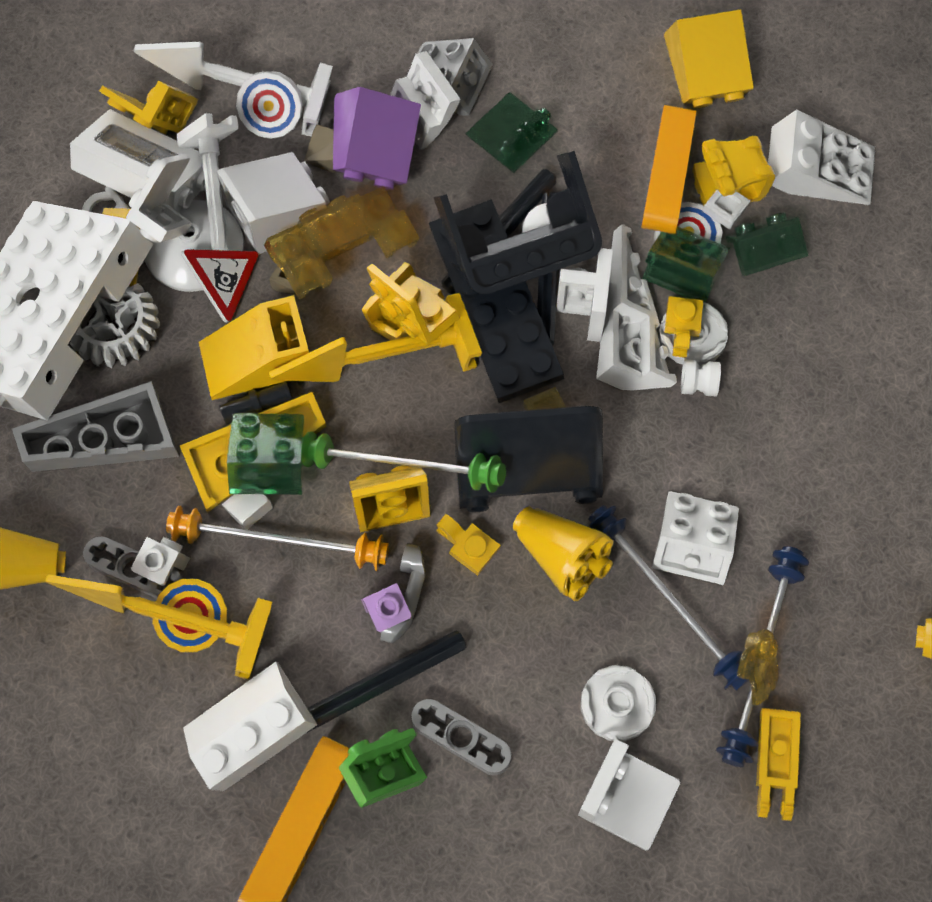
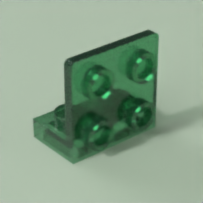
M235 413L232 415L227 455L229 494L302 495L304 415L287 413Z

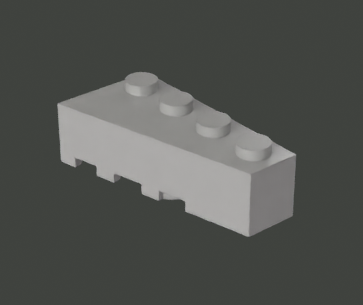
M152 382L51 415L48 421L39 419L12 428L22 462L32 472L179 457L158 393Z

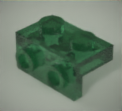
M781 212L765 217L767 223L755 226L754 222L741 224L734 227L735 233L726 235L727 242L734 245L742 276L754 274L809 256L799 217H786V213Z

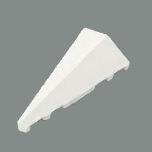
M621 224L613 232V254L607 308L600 342L596 379L621 390L672 387L677 383L676 375L669 373L665 359L669 352L667 346H661L656 330L660 326L647 280L640 278L637 265L641 262L639 254L633 253L629 241L632 231L631 228Z

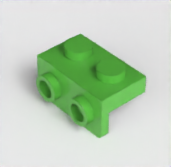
M413 728L403 732H399L398 729L391 730L381 736L378 741L369 743L368 740H363L348 750L349 756L340 765L339 770L360 808L419 786L427 778L409 747L411 741L417 736Z

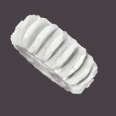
M137 283L132 287L128 286L119 302L96 297L70 340L74 351L79 352L80 356L86 361L91 358L93 364L97 366L105 360L106 365L110 368L113 367L116 359H119L120 363L126 366V357L130 355L134 359L139 360L138 350L149 351L150 345L147 340H156L157 334L154 329L160 328L159 319L156 317L159 311L157 306L153 304L151 294L145 292L143 287ZM97 310L95 317L89 321L92 314ZM105 315H108L111 320H116L119 328L117 329L113 323L109 324ZM138 316L134 327L127 334L128 327L135 322L134 318Z

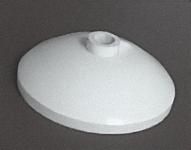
M193 200L188 208H183L178 213L192 222L186 234L194 232V235L191 237L181 235L161 243L159 241H150L153 246L144 259L149 271L159 282L172 289L187 292L202 291L203 289L181 256V252L186 249L212 250L207 201ZM223 208L227 248L230 251H243L244 239L240 225L235 217Z

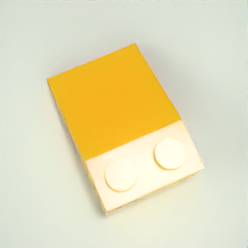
M401 465L393 468L389 473L380 475L365 473L359 475L356 480L349 481L360 533L430 517L428 481L422 468Z

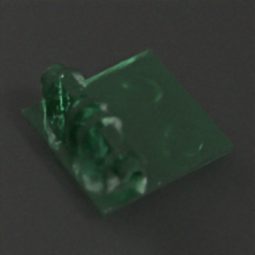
M509 92L473 125L465 135L515 173L558 132V129L549 123L551 114L546 108L533 111Z

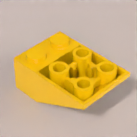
M294 295L260 303L199 341L212 400L285 382L284 380H271L269 372L309 353Z

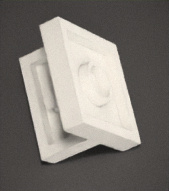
M600 249L595 273L588 272L582 268L561 269L556 312L590 316L588 341L601 342L606 316L613 249Z

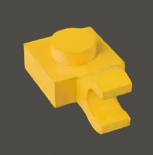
M668 297L664 333L674 334L672 356L686 358L687 349L690 346V336L699 337L703 300Z
M445 514L437 524L438 528L436 531L454 544L449 554L477 576L500 549L501 545L473 523L465 531L452 517Z

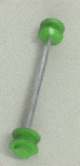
M307 432L297 446V455L305 467H311L315 463L319 469H325L333 456L456 472L468 474V479L474 490H480L483 484H486L487 490L492 493L499 486L503 485L506 478L505 464H502L501 458L498 455H493L489 462H487L485 455L478 453L471 461L469 467L338 450L334 449L329 434L323 433L317 437L314 432Z

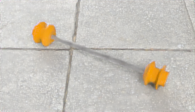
M177 506L175 512L169 513L166 523V532L171 534L172 541L174 542L178 540L180 535L187 537L188 543L192 544L199 537L201 531L351 552L355 553V562L359 569H362L364 564L368 562L373 563L375 571H378L379 565H386L388 559L389 543L383 542V535H380L377 541H370L366 532L358 538L356 546L202 524V516L197 508H194L190 514H184L182 506Z

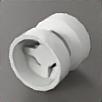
M684 359L681 375V394L692 395L696 390H699L705 396L717 397L721 376L720 362L709 361L699 366L696 360Z

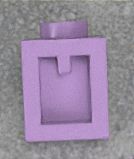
M397 583L361 599L366 612H369L378 632L411 618V613Z

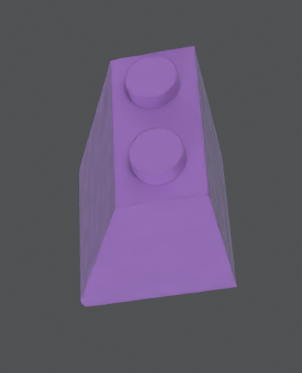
M363 87L335 94L333 170L343 172V178L351 181L363 182L364 178L374 180V186L383 189L393 190L394 185L407 184L421 104Z

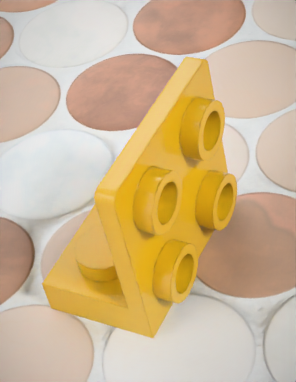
M159 80L156 86L148 93L146 105L131 96L103 85L99 92L109 97L107 104L125 113L127 111L134 116L133 120L149 129L152 127L163 134H167L168 130L176 133L183 130L199 100L189 93Z
M374 264L366 268L372 280L369 285L382 301L379 304L380 309L390 320L398 319L402 328L413 339L418 336L429 345L459 319L457 311L413 275L399 286Z

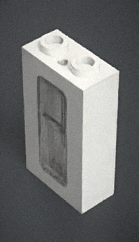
M111 109L70 143L72 170L132 198L137 190L144 188L149 179L146 177V173L155 160L180 154L187 155L190 161L169 194L165 204L179 212L183 208H188L193 199L202 190H206L203 160L199 156V151L193 148L178 147V141L153 129H149Z

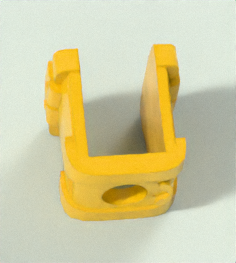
M750 136L738 141H716L711 139L702 143L705 162L694 163L693 173L694 185L697 193L700 194L703 206L717 189L723 197L738 192L749 199L750 202L760 201L768 194L775 180V174L765 158L758 136Z

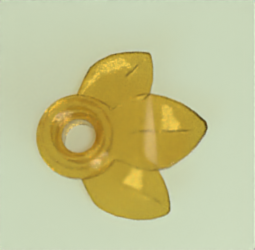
M765 629L751 632L748 635L737 673L739 678L750 680L752 705L755 706L763 703L770 695V692L775 690L779 678V666L776 658L778 643L774 639L772 632Z

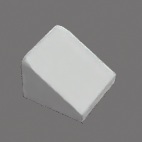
M250 482L222 504L244 530H248L273 508L271 501Z

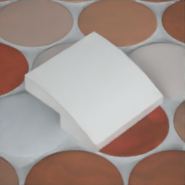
M427 51L415 54L407 77L397 79L390 94L391 96L421 104L415 135V143L420 150L428 147L440 134L461 100Z

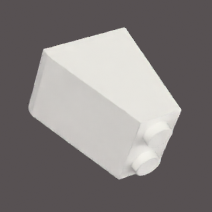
M293 152L228 166L217 171L226 204L258 255L328 219L327 205L330 204L326 192L321 186L316 188L312 182L313 175L305 161L300 163Z

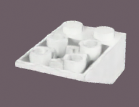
M795 110L773 125L771 129L768 164L771 165L775 174L772 186L792 195L869 205L871 204L875 147L799 110Z

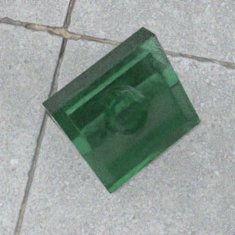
M677 226L675 234L661 232L650 248L645 263L648 264L642 279L686 298L703 300L706 303L719 271L726 261L730 248Z

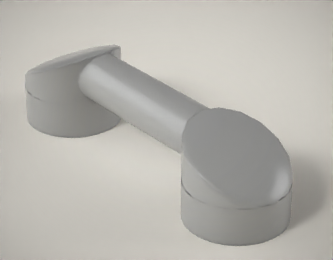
M406 544L400 565L401 572L410 574L404 599L411 613V618L382 631L381 641L396 642L405 634L413 622L425 578L424 560L418 545Z

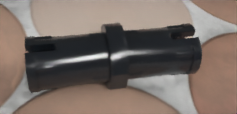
M285 381L257 392L255 389L248 391L249 395L222 404L219 407L224 421L228 425L293 400Z

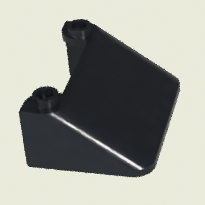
M578 406L474 414L455 420L456 465L469 467L473 458L478 453H482L485 455L487 462H489L493 455H498L501 458L502 464H505L506 467L505 481L493 493L487 490L486 484H483L480 490H474L468 479V474L457 473L460 509L467 508L469 512L475 513L484 512L489 509L491 497L572 491L575 502L578 504H589L595 502L597 498H602L603 412L601 408L596 406Z

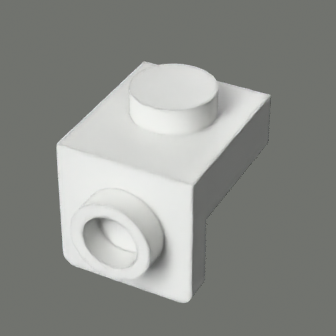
M146 537L131 570L157 584L165 585L173 568L176 567L184 571L190 558L180 553L182 545L163 537L159 543Z

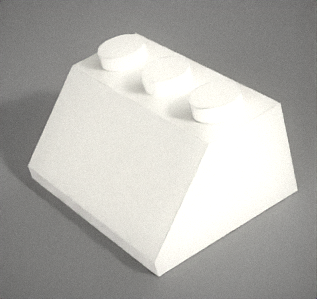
M274 662L187 724L183 729L189 756L210 790L225 791L314 728L317 723L278 662Z

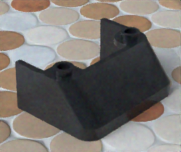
M575 151L557 155L567 189L554 193L547 202L546 212L550 224L487 246L482 232L477 227L470 224L457 226L447 194L433 197L450 249L468 286L473 291L480 294H490L591 259L599 253L602 246V237Z

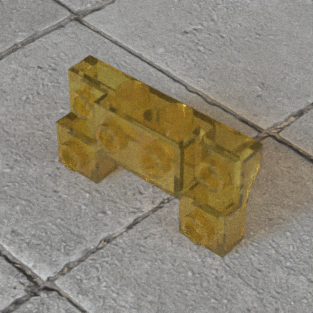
M380 187L363 196H359V194L349 198L346 195L339 196L328 204L329 207L320 211L317 208L310 209L299 217L297 225L267 238L264 247L271 259L288 279L299 300L305 298L309 291L320 286L324 289L331 284L333 277L324 262L371 241L373 236L387 259L392 257L397 250L408 246L410 249L417 244L420 237L404 209L398 212L385 187Z

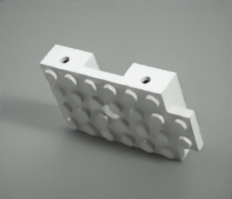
M33 201L26 209L21 221L14 232L8 237L5 246L0 252V407L48 421L84 361L68 346V343L96 297L120 301L153 246L149 239L145 238L140 233V229L131 221L125 218ZM35 287L40 289L39 296L35 301L27 300L20 305L23 295L28 290Z

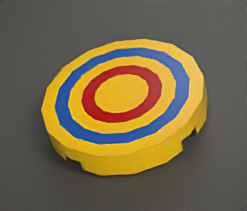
M181 579L171 583L158 595L155 601L227 623V607L222 594L212 584L199 579ZM152 618L157 636L168 647L180 652H198L210 647L219 638Z

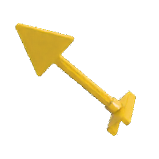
M457 293L446 296L445 302L457 311L459 319L429 345L418 336L414 339L408 336L355 348L346 352L347 343L345 337H341L270 371L269 374L271 380L336 382L340 380L342 367L348 364H360L434 346L442 348L454 345L464 372L477 368L475 357L481 356L482 351L461 295Z
M47 575L45 580L50 585L120 613H124L125 608H128L137 614L226 639L225 643L239 646L235 676L245 679L250 678L272 606L271 601L258 598L246 625L231 621L230 624L141 597H127L124 595L123 588L117 585L55 575Z

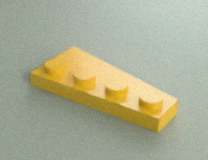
M310 392L180 445L206 511L210 512L248 482L254 480L294 451L299 441L307 432H314L315 434L326 427V422L313 392Z

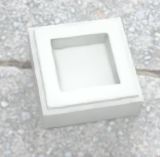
M717 189L704 205L702 212L728 229H731L747 209L750 200L738 192L723 197Z

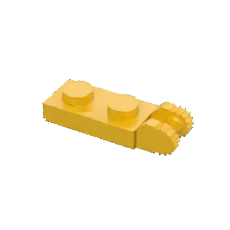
M762 708L760 710L756 786H759L757 817H768L770 812V788L783 789L780 804L782 820L791 821L794 793L798 788L800 712Z

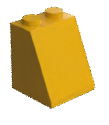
M741 9L679 19L664 33L683 104L693 103V108H700L712 105V99L724 98L725 103L745 99L744 94L754 89Z

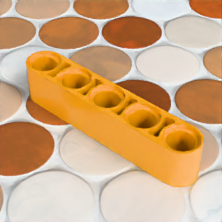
M664 105L641 226L643 229L671 234L676 233L697 110Z
M326 736L320 739L238 902H287L346 783L339 767L349 756L348 750L350 748Z

